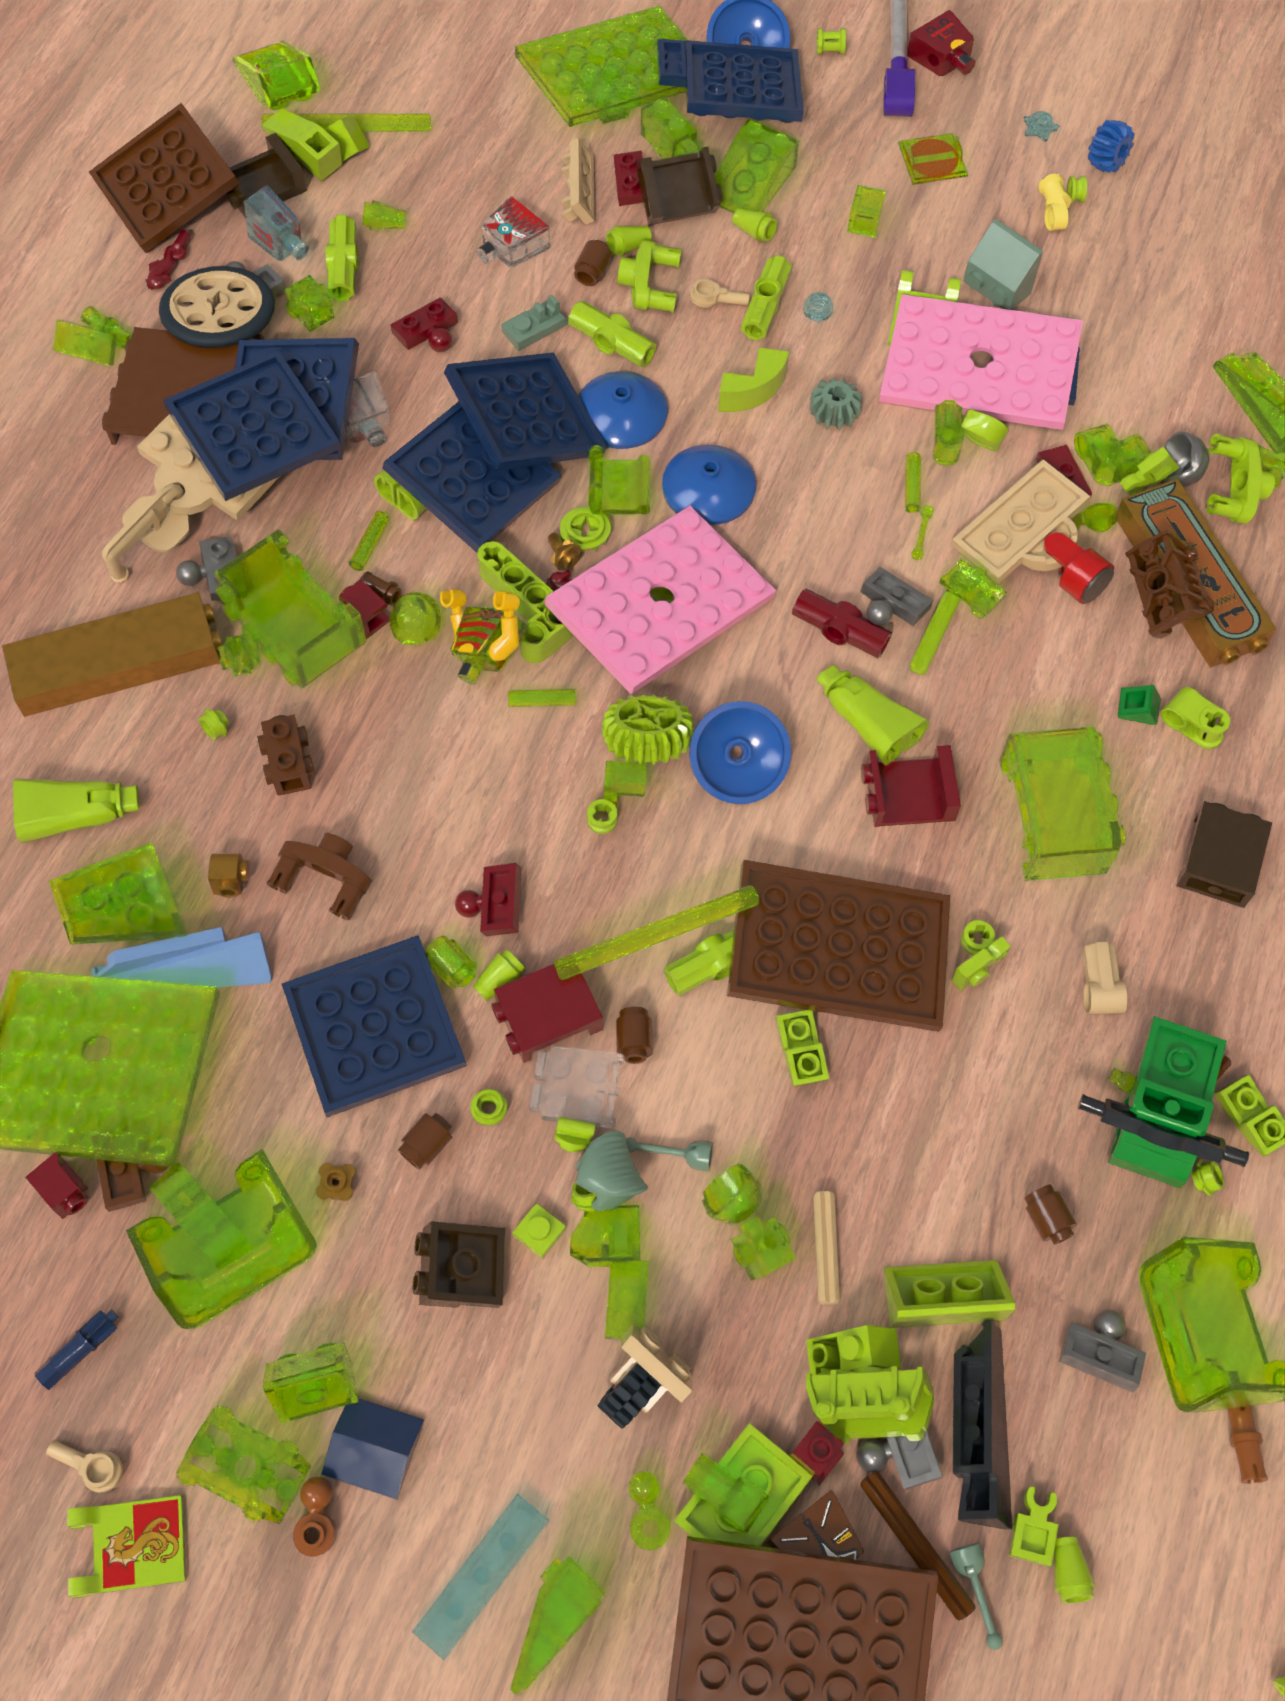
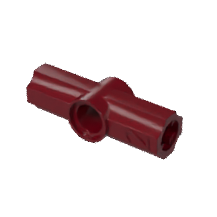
M807 588L802 590L792 609V615L821 629L823 636L830 642L837 645H844L847 642L876 658L881 657L892 636L891 631L875 625L862 617L861 611L852 603L840 601L836 604Z

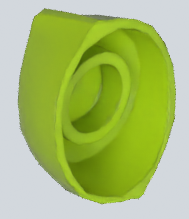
M972 409L967 411L961 424L962 433L965 437L975 444L995 452L999 450L1009 432V428L1001 421Z

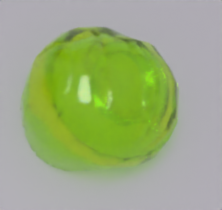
M413 591L404 594L396 601L390 614L389 626L394 638L406 645L421 644L437 638L443 625L444 614L440 604L431 595L425 592Z
M736 1164L714 1179L703 1191L704 1199L702 1203L706 1214L715 1221H722L729 1225L741 1223L749 1219L757 1211L762 1201L760 1182L744 1165Z

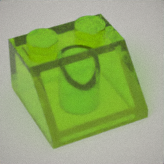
M344 1342L339 1344H322L316 1350L299 1355L286 1354L279 1357L277 1361L266 1363L263 1390L281 1424L359 1402L352 1361Z

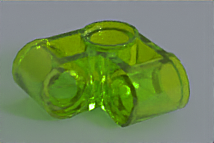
M1108 424L1078 432L1074 436V446L1077 455L1083 460L1093 479L1105 486L1118 483L1124 477L1136 473L1139 470L1137 465L1143 462L1148 454L1152 453L1141 435H1132L1118 441Z

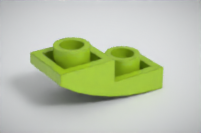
M804 1010L776 1016L775 1020L792 1085L798 1086L829 1080L823 1046L818 1040L813 1012L811 1010Z
M1249 1074L1241 1076L1214 1093L1239 1131L1262 1156H1267L1285 1144V1120L1276 1105H1267Z

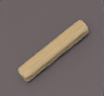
M831 1191L815 1192L813 1197L818 1302L821 1305L831 1306L838 1304L840 1300L835 1195Z

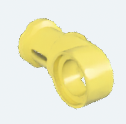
M1050 174L1038 184V190L1046 200L1044 218L1048 231L1064 230L1068 225V208L1071 205L1072 199L1063 188L1064 179L1060 174Z

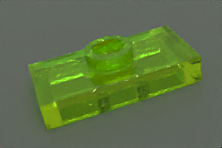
M62 319L56 320L53 351L108 366L114 365L117 334Z
M611 1259L605 1339L622 1340L623 1335L633 1323L639 1329H642L645 1325L649 1261Z

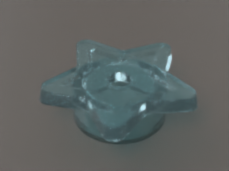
M1038 111L1031 116H1024V122L1028 126L1024 135L1027 137L1037 136L1046 142L1048 141L1049 133L1059 129V125L1053 123V117L1047 112Z

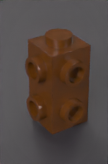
M295 714L289 716L278 715L270 720L261 721L263 735H259L257 738L261 755H267L269 764L263 765L267 785L274 784L278 796L311 789L309 776L315 775L311 755L305 756L303 747L309 746L305 726L298 727Z

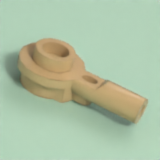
M709 279L696 281L689 293L690 300L695 305L703 308L712 307L717 302L748 306L750 295L749 293L728 291L726 288H720L718 283H714Z
M56 1440L50 1443L46 1451L47 1456L77 1469L78 1475L82 1476L85 1486L93 1492H109L121 1480L123 1464L120 1458L113 1452L99 1451L86 1455Z

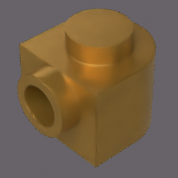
M212 853L209 861L208 881L213 895L227 898L242 895V883L249 879L248 860H243L241 853Z

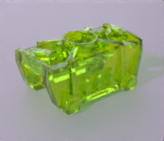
M223 1405L221 1407L216 1406L215 1409L212 1408L207 1413L184 1458L181 1459L176 1468L177 1478L180 1479L179 1482L188 1487L198 1484L243 1509L244 1517L253 1522L255 1520L260 1522L262 1518L263 1520L281 1524L311 1469V1465L297 1453L299 1449L296 1448V1444L286 1439V1441L281 1440L279 1443L234 1419V1414L231 1413L232 1410ZM210 1425L230 1435L234 1450L228 1446H225L222 1450L215 1447L214 1440L207 1434ZM193 1455L199 1457L211 1455L217 1458L215 1464L223 1469L207 1472L190 1463ZM242 1457H252L256 1462L255 1473L248 1479H238L234 1472L237 1461ZM282 1463L301 1474L296 1481L290 1479L279 1481L273 1478L275 1471L267 1467ZM256 1486L262 1490H266L268 1486L275 1489L277 1497L284 1503L281 1511L261 1501Z

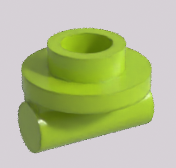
M558 1116L554 1139L563 1150L574 1153L587 1149L591 1143L595 1124Z

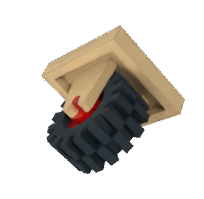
M634 1323L623 1335L621 1348L629 1356L610 1377L613 1385L607 1390L597 1405L621 1429L628 1425L641 1410L646 1414L667 1390L681 1403L692 1392V1375L689 1372L691 1367L675 1352L669 1356L659 1345L662 1342L661 1339L650 1328L644 1325L642 1329H639Z

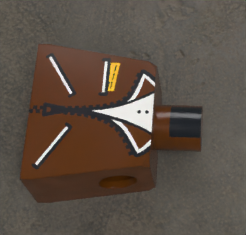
M832 1490L768 1541L771 1548L854 1560L864 1553L856 1533Z

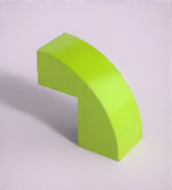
M759 347L754 376L723 372L718 411L738 412L748 410L763 404L773 397L785 380L789 351Z

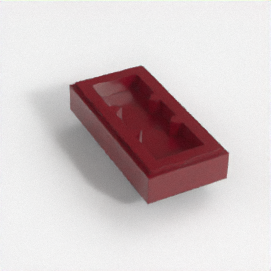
M1067 445L1038 452L1036 457L1038 463L1045 460L1091 498L1092 492Z

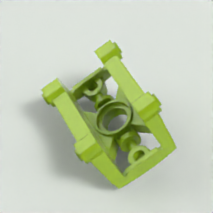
M891 1366L886 1369L860 1367L853 1371L830 1370V1375L806 1373L805 1386L813 1412L820 1422L824 1424L825 1428L844 1444H848L851 1439L905 1436L909 1441H921L924 1438L934 1405V1389L923 1367L917 1366L916 1370L899 1371L898 1366Z

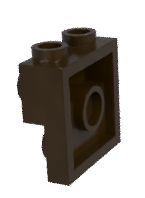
M431 1221L423 1227V1232H418L416 1235L414 1246L415 1255L421 1256V1271L415 1272L412 1284L413 1294L419 1295V1305L457 1308L460 1305L490 1308L502 1306L505 1228Z

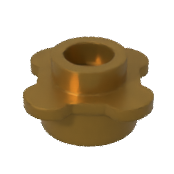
M330 1163L322 1164L318 1170L321 1176L320 1185L316 1188L318 1198L321 1200L330 1198L341 1201L351 1199L354 1193L352 1190V1178L356 1175L355 1168L351 1164H345L342 1167L332 1166ZM334 1179H339L338 1185L332 1184Z

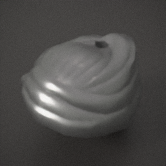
M1179 431L1167 440L1164 448L1180 468L1163 479L1164 483L1178 479L1182 486L1186 487L1198 482L1207 471L1210 461L1208 449L1202 439L1193 434Z

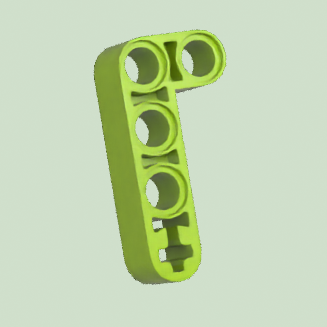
M493 541L482 544L477 552L480 577L495 592H508L515 594L520 599V605L516 611L527 620L520 628V631L524 632L522 637H519L522 657L530 663H540L546 660L573 637V634L563 623L555 624V622L560 620L544 605L546 596L554 591L502 544ZM531 641H540V642L534 643V644H533V643H529V642H531Z

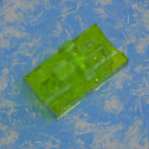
M962 558L948 573L940 578L939 582L947 591H950L969 605L971 612L979 619L986 617L1007 594L1005 590L986 577L987 570L984 567L979 566L975 569Z

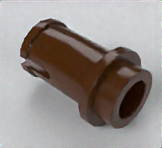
M366 571L360 577L387 603V606L397 604L402 591L396 582H387L369 571Z

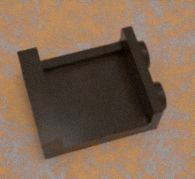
M276 133L265 137L268 151L229 167L240 183L226 193L227 198L233 209L238 208L245 219L268 209V197L276 205L278 204L267 192L279 203H282L307 191L303 169Z
M708 146L702 147L696 153L652 161L651 157L639 160L636 171L648 226L715 213L720 207V202L723 201V193L720 184H716L715 181L716 160L713 154L710 155Z
M1204 801L1195 815L1194 822L1196 826L1185 866L1178 876L1176 886L1245 908L1255 895L1272 822L1263 820L1255 814H1244L1228 809L1220 803Z

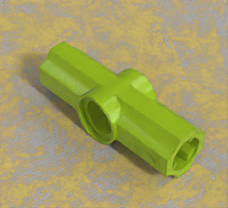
M339 214L330 220L329 244H326L325 256L328 271L329 297L343 302L355 296V271L359 270L355 220L349 218L346 214Z
M775 255L772 258H768L760 279L755 283L754 294L741 325V332L745 333L748 339L758 341L761 338H766L773 317L779 311V302L792 271V264L786 260V257Z
M578 301L572 307V311L568 316V324L591 337L600 351L610 355L616 352L640 367H646L652 361L653 355L656 352V343L632 330L631 325L622 315L613 313L611 316H608L584 301Z
M734 930L723 936L718 933L706 938L698 944L694 952L664 967L667 982L674 993L680 997L711 979L719 981L729 976Z

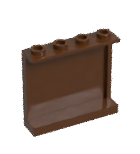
M134 327L131 339L126 341L124 362L120 363L118 367L116 387H113L110 392L108 412H105L102 418L103 430L107 432L111 444L116 445L119 434L147 437L169 415L164 405V399L235 369L239 344L222 348H204L184 343L171 335L167 330Z

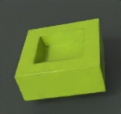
M536 1203L512 1234L513 1237L543 1259L566 1231V1226Z

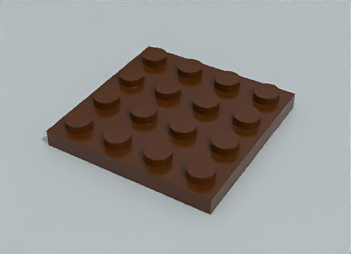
M182 103L89 171L96 184L145 253L240 183Z

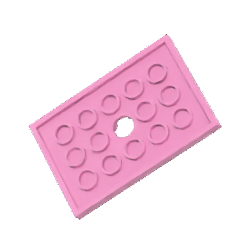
M902 294L879 402L966 415L967 411L972 409L1000 421L1063 430L1083 320ZM977 351H985L993 357V361L988 363L985 368H979L974 366L970 356Z
M688 506L547 595L544 605L632 695L772 600L777 590L691 506ZM655 587H665L673 593L674 601L671 603L662 600L655 602L650 596V591Z

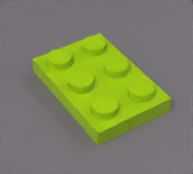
M749 1423L676 1517L674 1523L692 1537L761 1546L813 1475Z

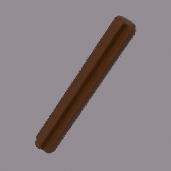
M877 1471L870 1473L860 1482L861 1488L920 1569L937 1571L938 1595L957 1620L965 1619L975 1610V1604L880 1473Z

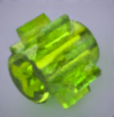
M245 634L233 637L228 636L224 646L218 647L220 657H222L219 660L222 669L231 668L234 677H237L238 674H252L251 670L254 668V665L261 663L257 653L259 648L256 640L248 643Z

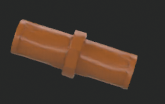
M1238 1397L1225 1400L1232 1432L1229 1441L1237 1454L1241 1483L1250 1484L1252 1479L1254 1483L1265 1482L1268 1480L1265 1472L1260 1449L1263 1439L1262 1434L1256 1431L1251 1398L1241 1397V1402H1239Z

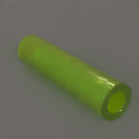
M911 452L905 457V511L917 513L921 509V455Z
M375 512L348 562L351 568L357 571L364 569L390 520L389 516L384 512Z
M575 689L508 690V706H575Z

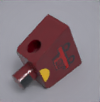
M948 10L910 33L907 56L938 76H945L956 68L964 75H967L975 66V60L971 57L974 38L954 13Z

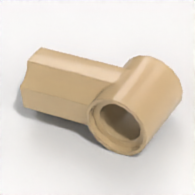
M1095 942L1094 944L1084 946L1082 954L1086 983L1083 990V1003L1086 1013L1124 1014L1127 1009V989L1125 983L1119 979L1115 945H1111L1108 942Z

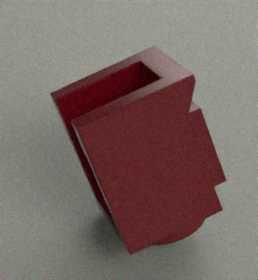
M360 579L353 586L346 587L340 593L339 601L341 602L340 608L343 617L357 631L359 629L362 630L365 640L390 622V617L383 612L387 608V603L363 580Z
M57 1152L53 1153L25 1177L50 1208L62 1219L67 1215H73L80 1211L86 1205L87 1198H89L84 1192L88 1187Z
M816 1421L790 1457L813 1475L811 1479L820 1486L844 1455V1452L840 1449L844 1443Z

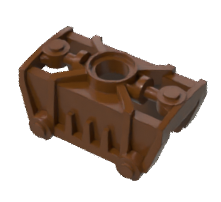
M1169 530L1163 531L1125 553L1131 564V569L1129 570L1135 578L1144 608L1142 613L1147 618L1150 628L1148 631L1151 636L1162 639L1172 633L1171 627L1187 620L1188 617L1200 619L1214 611V602L1205 594L1195 562L1198 560L1197 550L1193 546L1186 544ZM1164 542L1166 552L1161 561L1160 558L1155 556L1159 551L1158 544ZM1139 554L1148 558V561L1146 562ZM1165 574V583L1158 589L1156 577ZM1172 592L1181 596L1184 611L1179 613L1178 610L1170 606V603L1173 601Z

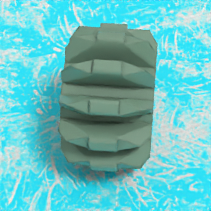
M831 377L828 383L820 380L819 385L813 389L810 397V414L815 416L816 424L825 423L826 429L831 425L836 426L839 431L843 424L849 427L852 426L854 419H858L862 408L861 392L857 391L856 383L847 385L845 378L841 381H836Z

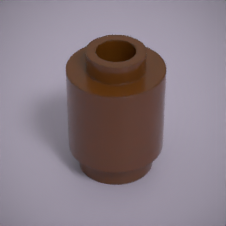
M589 240L586 242L574 266V276L578 282L586 286H594L602 279L612 259V252L609 246L601 240Z
M642 1007L624 1008L619 1012V1017L616 1019L617 1055L627 1063H642L653 1054L652 1019L648 1016V1010Z
M425 1113L401 1139L403 1144L397 1151L410 1164L420 1170L424 1164L429 1165L453 1138L448 1132L452 1126L437 1113L432 1117Z
M1051 1184L1033 1191L1024 1198L1028 1204L1026 1210L1043 1241L1052 1240L1053 1244L1056 1245L1074 1235L1072 1228L1077 1225V1222L1059 1191L1055 1192Z

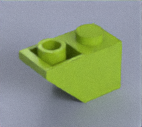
M864 1325L806 1340L810 1373L813 1375H830V1370L853 1371L860 1367L886 1369L891 1366H898V1369H902L895 1328Z

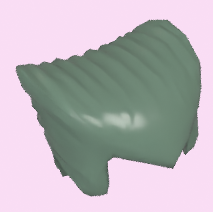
M617 1130L602 1134L594 1139L575 1166L576 1171L578 1170L576 1184L597 1196L591 1205L595 1211L616 1209L621 1204L648 1189L647 1184L640 1177L637 1168L634 1167V1162L631 1161L632 1156L628 1150L624 1133Z

